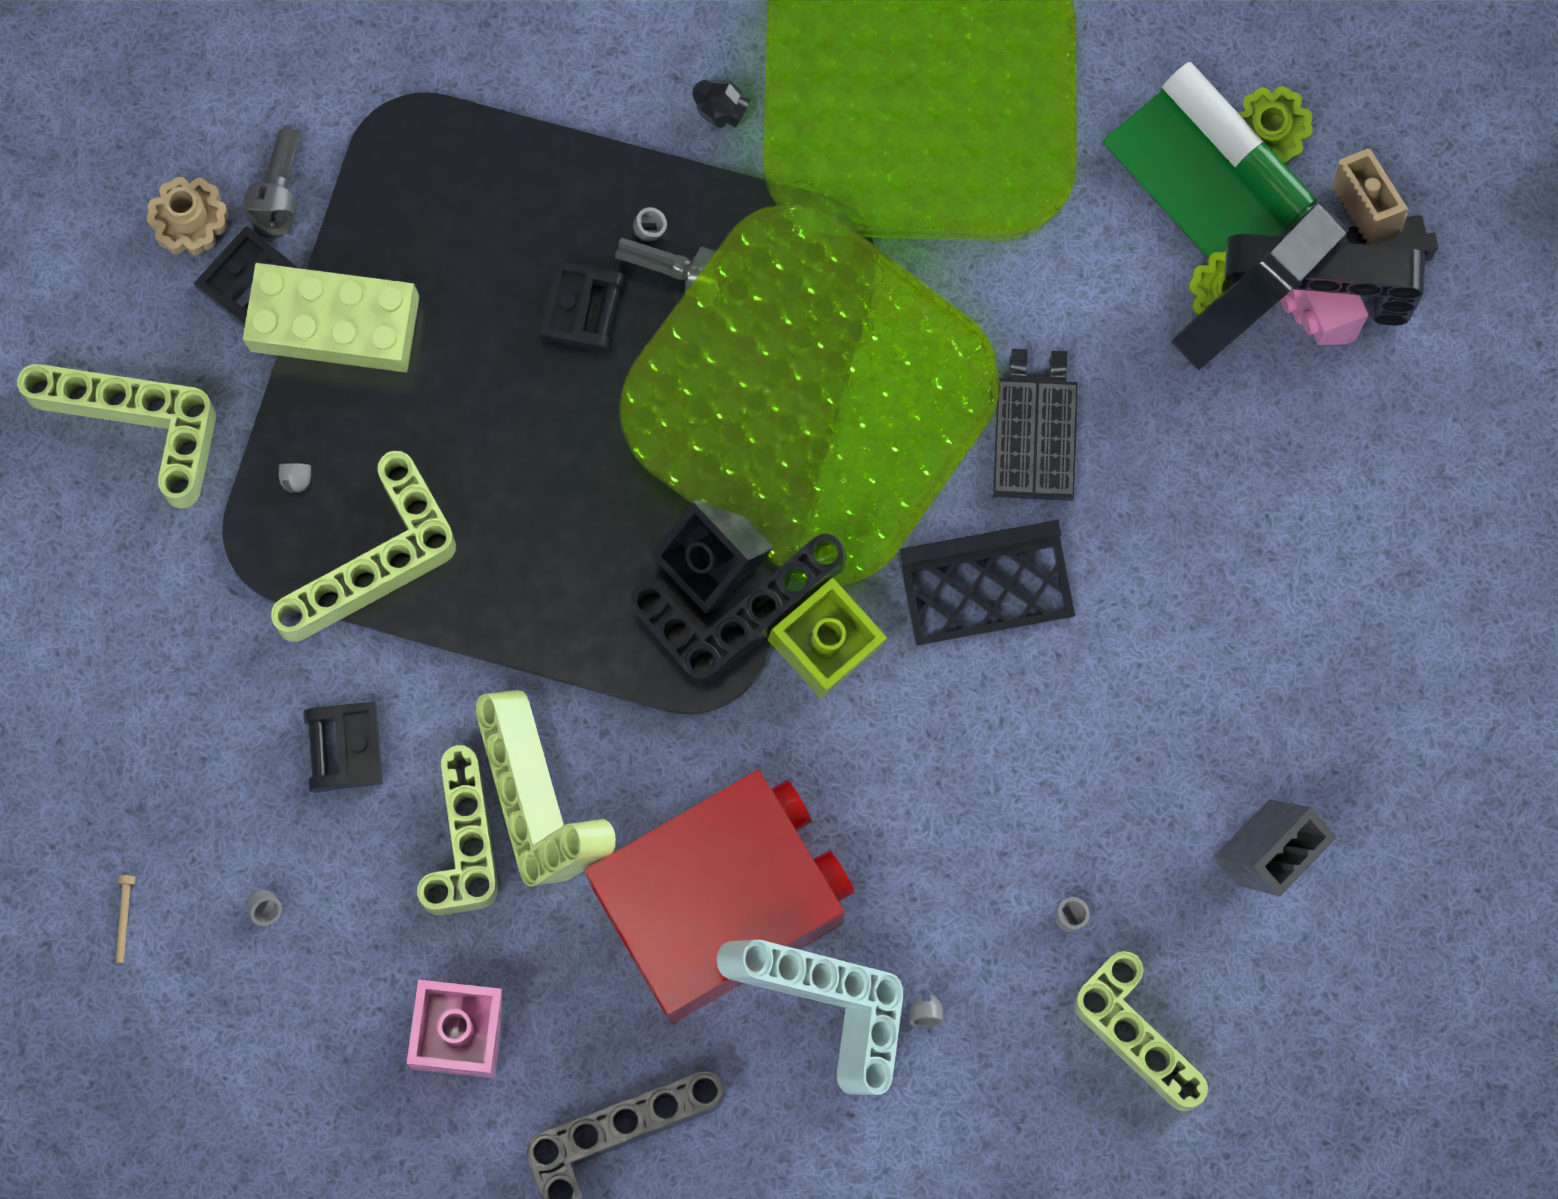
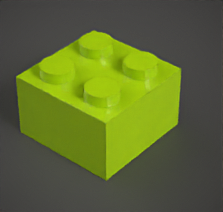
M832 577L771 630L767 640L822 700L880 650L887 637Z

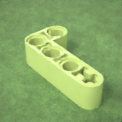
M456 745L449 748L441 759V771L456 869L430 873L424 876L417 886V896L420 903L433 915H448L489 907L495 902L499 889L481 766L471 748L464 745ZM460 759H464L466 764L469 765L464 770L468 785L461 786L459 776L456 770L453 769L457 767V761ZM466 798H471L478 802L476 811L469 816H461L456 812L459 802ZM478 838L484 842L483 849L478 855L466 856L462 853V847L467 840ZM478 878L488 880L489 889L483 896L473 897L468 894V887L473 880ZM433 886H446L448 888V895L443 902L438 904L428 902L427 894Z
M1126 951L1117 952L1082 986L1075 997V1012L1094 1033L1172 1107L1185 1112L1193 1110L1207 1096V1081L1196 1068L1124 1001L1140 982L1144 969L1138 956ZM1117 963L1127 964L1133 971V980L1127 983L1117 981L1112 974V966ZM1093 992L1102 996L1105 1002V1009L1102 1012L1093 1013L1086 1009L1083 998L1087 993ZM1122 1021L1131 1024L1135 1029V1039L1131 1042L1119 1040L1114 1032L1115 1024ZM1158 1051L1163 1054L1166 1059L1165 1070L1156 1072L1149 1069L1145 1062L1146 1053ZM1175 1066L1180 1070L1175 1078L1183 1085H1186L1189 1081L1193 1083L1195 1088L1192 1094L1196 1099L1191 1096L1182 1099L1178 1095L1182 1088L1174 1079L1168 1085L1162 1081L1172 1073Z

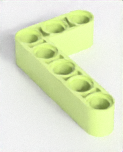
M31 364L19 373L17 386L26 401L33 408L169 429L158 477V486L166 500L173 507L179 509L188 508L198 501L216 421L214 406L203 390L188 386L41 364ZM40 381L48 382L42 392L31 393L32 387ZM78 387L87 388L83 397L70 399L74 389ZM117 393L126 394L122 403L109 405V400L113 395ZM153 400H165L164 406L160 410H148V406ZM199 404L205 406L199 416H187V412L192 406ZM187 442L197 443L195 450L191 454H179V449L183 444ZM176 481H189L187 488L183 492H171V487Z
M391 451L386 453L378 463V473L384 489L408 530L277 601L272 608L271 618L277 631L284 639L293 642L304 640L446 563L453 557L456 551V543L451 528L408 454L402 451ZM404 467L408 469L407 475L401 480L393 481L388 478L390 471L394 468ZM414 501H424L427 503L426 509L420 514L414 515L407 512L408 506ZM441 534L446 537L444 545L439 548L433 549L426 546L428 538L432 535ZM403 553L410 556V561L406 566L402 568L390 566L392 558L397 554ZM360 574H373L374 580L369 586L360 588L354 585L356 578ZM334 592L338 594V599L334 605L330 607L318 605L321 596L325 593ZM293 611L302 613V619L296 626L286 627L282 625L283 619L288 613Z
M521 690L481 695L476 704L477 720L518 869L524 883L531 887L568 881L583 872L584 869L610 856L614 851L616 838L613 827L608 820L598 819L563 824L526 694Z

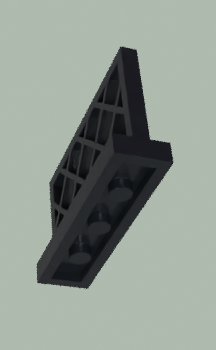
M1059 520L899 549L897 557L902 571L916 646L1075 617L1060 540L1062 535ZM1052 548L1055 566L1047 577L1027 564L1036 550ZM1029 552L1024 560L1014 555ZM1007 556L1020 565L1008 584L988 571L998 557ZM990 559L984 568L976 563V561ZM967 563L980 572L969 591H966L948 578L957 565ZM950 566L945 575L936 570ZM1023 569H1026L1043 581L1031 600L1012 588V585ZM928 571L941 580L929 599L914 590L911 573ZM1056 571L1059 585L1051 580ZM984 576L1004 589L992 607L972 595ZM944 583L964 596L952 615L932 602ZM1047 585L1061 593L1064 610L1049 613L1035 603ZM1007 592L1027 604V607L1018 619L1009 620L996 611ZM916 598L925 603L920 612H918ZM968 599L988 612L979 626L968 627L956 618ZM928 607H931L948 619L940 633L923 636L920 618ZM1031 608L1040 613L1039 615L1026 617ZM992 615L1002 621L986 624ZM952 622L962 628L946 632Z

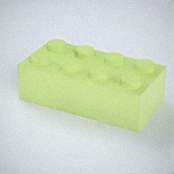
M256 263L243 341L250 352L407 373L419 294L414 283Z

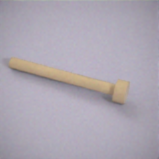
M119 875L118 884L122 885L115 963H124L130 886L135 885V876Z

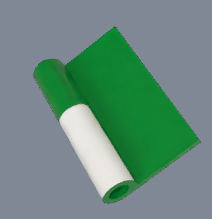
M1188 62L1179 68L1165 82L1161 91L1102 140V144L1206 258L1214 252L1227 251V239L1232 235L1280 236L1291 225L1297 223L1317 202V198L1192 62Z

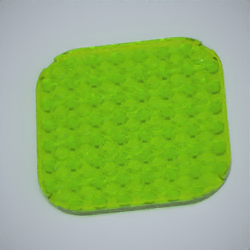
M1072 0L768 1L763 172L772 198L777 205L780 204L793 217V221L811 231L830 236L1010 241L1024 238L1044 228L1045 224L1064 209L1074 186L1077 167L1076 15Z
M792 203L791 205L762 208L744 218L729 233L632 365L621 390L619 413L622 431L629 448L637 460L650 473L691 503L698 499L747 518L774 547L766 558L780 568L810 540L820 534H830L838 538L847 552L848 560L846 567L834 579L840 586H845L862 581L875 574L901 548L990 421L999 398L1000 379H998L995 351L983 330L970 317L832 214L813 206ZM833 546L823 547L818 552L817 561L824 565L834 562L838 554L837 548ZM803 573L791 575L800 581H807L806 575Z

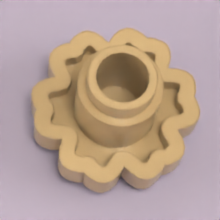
M177 177L171 182L162 184L159 189L161 197L149 201V212L147 214V222L150 228L155 231L157 243L175 255L187 249L190 254L197 256L206 250L213 249L216 245L215 235L226 232L229 216L226 205L220 201L221 197L217 187L208 184L203 178H196L189 184L185 178Z

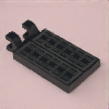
M1028 349L1011 350L1009 379L998 378L993 497L1073 501L1078 382L1066 381L1068 351H1051L1049 375L1026 374Z

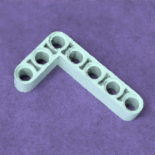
M764 940L728 941L720 947L717 954V966L720 973L730 980L845 1008L837 1068L839 1087L849 1095H881L887 1092L893 1079L903 1001V987L897 976L892 973Z

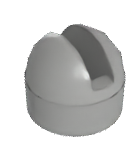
M651 207L641 210L633 222L635 236L641 241L648 243L659 239L667 228L664 214L658 209ZM655 226L657 228V230H644V228H651Z
M279 464L278 477L280 485L290 493L304 491L310 483L311 465Z
M260 889L254 891L248 897L246 910L256 925L268 926L280 917L282 904L274 893Z
M1076 897L1064 899L1056 907L1054 913L1056 925L1062 931L1068 933L1081 930L1090 918L1087 904ZM1062 909H1066L1074 925L1069 923Z
M930 994L929 1001H923L922 995H918L910 1004L911 1025L929 1027L938 1026L943 1023L942 1004L934 995Z

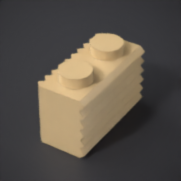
M1365 149L1340 159L1332 190L1337 191L1336 196L1340 197L1339 202L1344 203L1343 208L1348 209V215H1352L1351 220L1355 221L1354 226L1359 228L1358 232L1363 234L1362 239L1367 240L1366 244L1385 241L1402 233L1409 209L1372 150Z

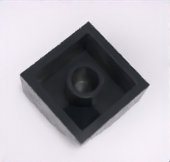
M697 499L691 503L651 556L706 614L731 601L774 547L747 518Z

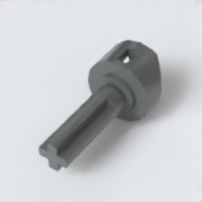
M284 125L283 129H279L264 183L250 185L246 190L242 203V210L256 232L264 236H285L292 226L298 207L297 198L287 190L302 132L300 130H293L290 125ZM275 214H278L277 224L273 222Z
M622 237L615 254L617 259L670 275L678 280H685V297L710 306H714L717 285L728 278L731 266V256L703 246L700 247L696 256L691 260L688 257L665 252Z

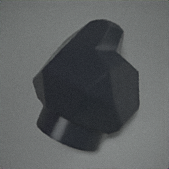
M703 79L697 82L692 90L693 99L697 104L700 116L708 123L719 128L725 127L726 123L736 128L750 100L741 96L742 91L732 80Z

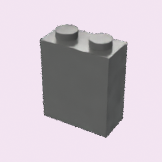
M1269 799L1214 858L1241 887L1280 897L1337 836L1311 807Z

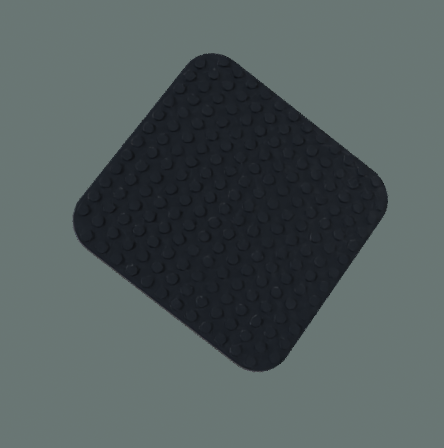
M429 92L412 93L396 97L380 105L361 122L352 136L307 270L414 283L419 294V303L408 370L406 373L277 356L224 512L222 536L226 555L231 566L243 583L252 591L276 603L288 594L407 531L408 529L384 489L378 473V463L386 453L402 451L408 454L414 462L448 522L455 539L456 551L453 557L446 563L339 621L670 713L685 715L702 714L720 709L732 703L743 695L759 676L771 645L767 640L768 637L721 678L713 683H701L685 671L634 612L630 597L637 585L642 582H655L669 593L704 634L798 552L876 287L878 257L875 244L868 229L848 207L820 194L456 97ZM651 207L658 209L664 214L667 228L659 239L648 243L641 241L635 236L633 222L641 210ZM655 226L651 228H644V230H657V228ZM621 237L675 255H682L691 260L702 246L731 256L728 278L717 285L714 306L686 298L685 280H678L670 275L615 258ZM557 260L614 271L627 277L625 290L620 291L612 324L610 338L613 342L610 353L601 354L593 352L588 348L540 339L541 325ZM594 284L583 331L595 332L605 289L603 286ZM279 464L311 465V479L307 488L304 491L293 493L284 490L280 485L278 477ZM404 467L394 468L390 471L388 478L393 481L401 480L407 475L408 469ZM697 499L747 518L774 547L731 601L706 614L651 556L691 503ZM414 501L408 506L407 512L414 515L420 514L426 509L427 503L424 501ZM441 534L432 535L428 538L426 546L433 549L439 548L444 545L446 537ZM403 553L397 554L392 558L390 566L402 568L409 563L410 556ZM371 573L360 574L356 578L354 585L360 588L367 587L372 584L374 575ZM790 577L788 578L787 583H786V586H787V587H788V583H789ZM334 592L325 593L321 596L318 605L321 607L334 605L338 599V594ZM651 593L644 598L642 606L645 612H653L660 606V594ZM769 599L761 601L757 605L756 616L761 619L772 616L776 608L775 602ZM676 623L670 628L668 633L670 642H680L685 638L687 634L686 624ZM739 626L730 628L725 636L726 644L735 646L741 643L745 636L744 628ZM709 653L699 655L694 664L696 672L704 673L709 671L714 663L713 655Z

